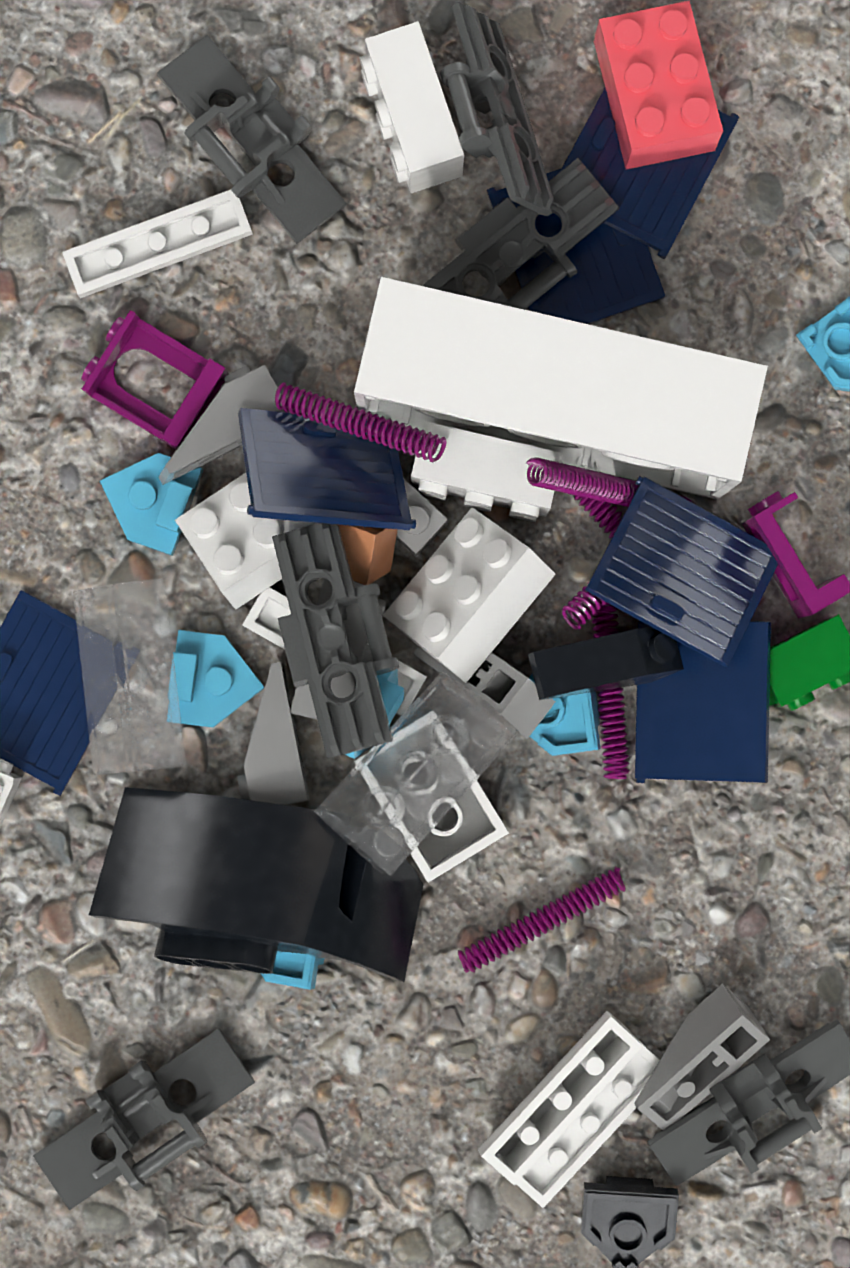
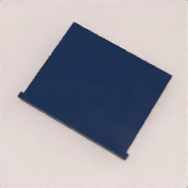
M605 87L560 172L579 158L619 207V210L603 223L658 251L657 255L665 259L729 139L739 116L735 113H731L729 116L718 110L723 133L716 150L713 152L626 170Z
M562 168L546 173L548 182L559 174ZM495 187L486 190L492 209L504 198H509L506 188L496 191ZM511 200L516 208L520 206V204ZM554 213L548 216L539 215L534 223L536 231L544 237H553L562 229L561 220ZM602 223L565 254L577 269V273L571 278L565 276L532 303L528 310L589 325L663 299L666 296L648 246ZM543 252L535 259L533 257L515 271L521 289L554 262L546 252Z
M240 408L238 417L251 503L247 508L248 515L257 518L386 529H415L416 520L411 519L399 453L396 448L391 449L389 445L383 446L382 443L377 444L376 441H369V438L363 439L362 436L357 437L356 434L351 435L349 432L345 433L343 430H337L336 427L331 428L329 425L325 426L323 423H317L316 420L311 421L309 418L305 419L303 416L299 417L289 412Z
M639 475L635 482L638 488L585 590L726 668L735 654L778 563L766 543L644 476L643 478Z
M20 590L0 627V758L54 787L53 793L61 796L141 650L134 646L130 650Z
M640 620L638 621V629L651 627ZM771 622L749 623L729 666L726 668L677 641L684 669L652 683L637 685L636 783H645V779L768 783Z

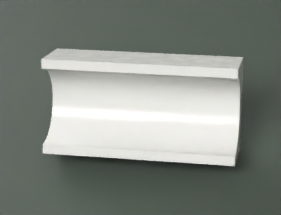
M381 277L354 395L359 411L362 409L366 413L370 411L372 416L377 413L379 418L381 416H384L386 420L391 418L392 423L397 420L399 425L405 423L406 427L411 425L412 429L417 427L421 431L423 422L427 421L563 453L561 461L563 464L635 481L639 475L643 478L645 476L667 489L718 500L742 482L768 366Z

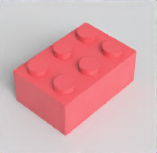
M690 0L599 19L594 45L626 170L715 151L723 133V128Z

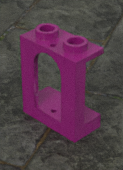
M130 310L125 319L118 317L112 324L106 336V341L109 342V345L101 358L94 356L86 366L81 377L85 384L81 389L89 397L177 450L225 383L224 378L229 373L222 365L212 359H205L141 320L135 312ZM130 350H144L195 380L194 385L172 419L124 391L118 385L115 379V366L118 359L124 353Z
M777 491L747 509L752 518L742 523V526L746 533L767 544L778 563L773 577L799 619L817 613L850 593V582L845 574H842L815 586L772 513L798 499V496L794 492L783 498L780 492Z

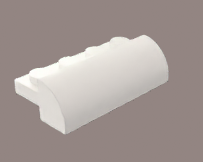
M606 1011L478 1148L479 1154L514 1186L518 1185L544 1208L637 1108L634 1102L660 1059L618 1019Z

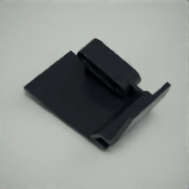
M125 787L89 916L147 923L159 928L154 957L174 964L273 974L277 951L345 961L392 980L405 982L423 883L395 845L373 829L351 828L352 818L343 814L223 796Z

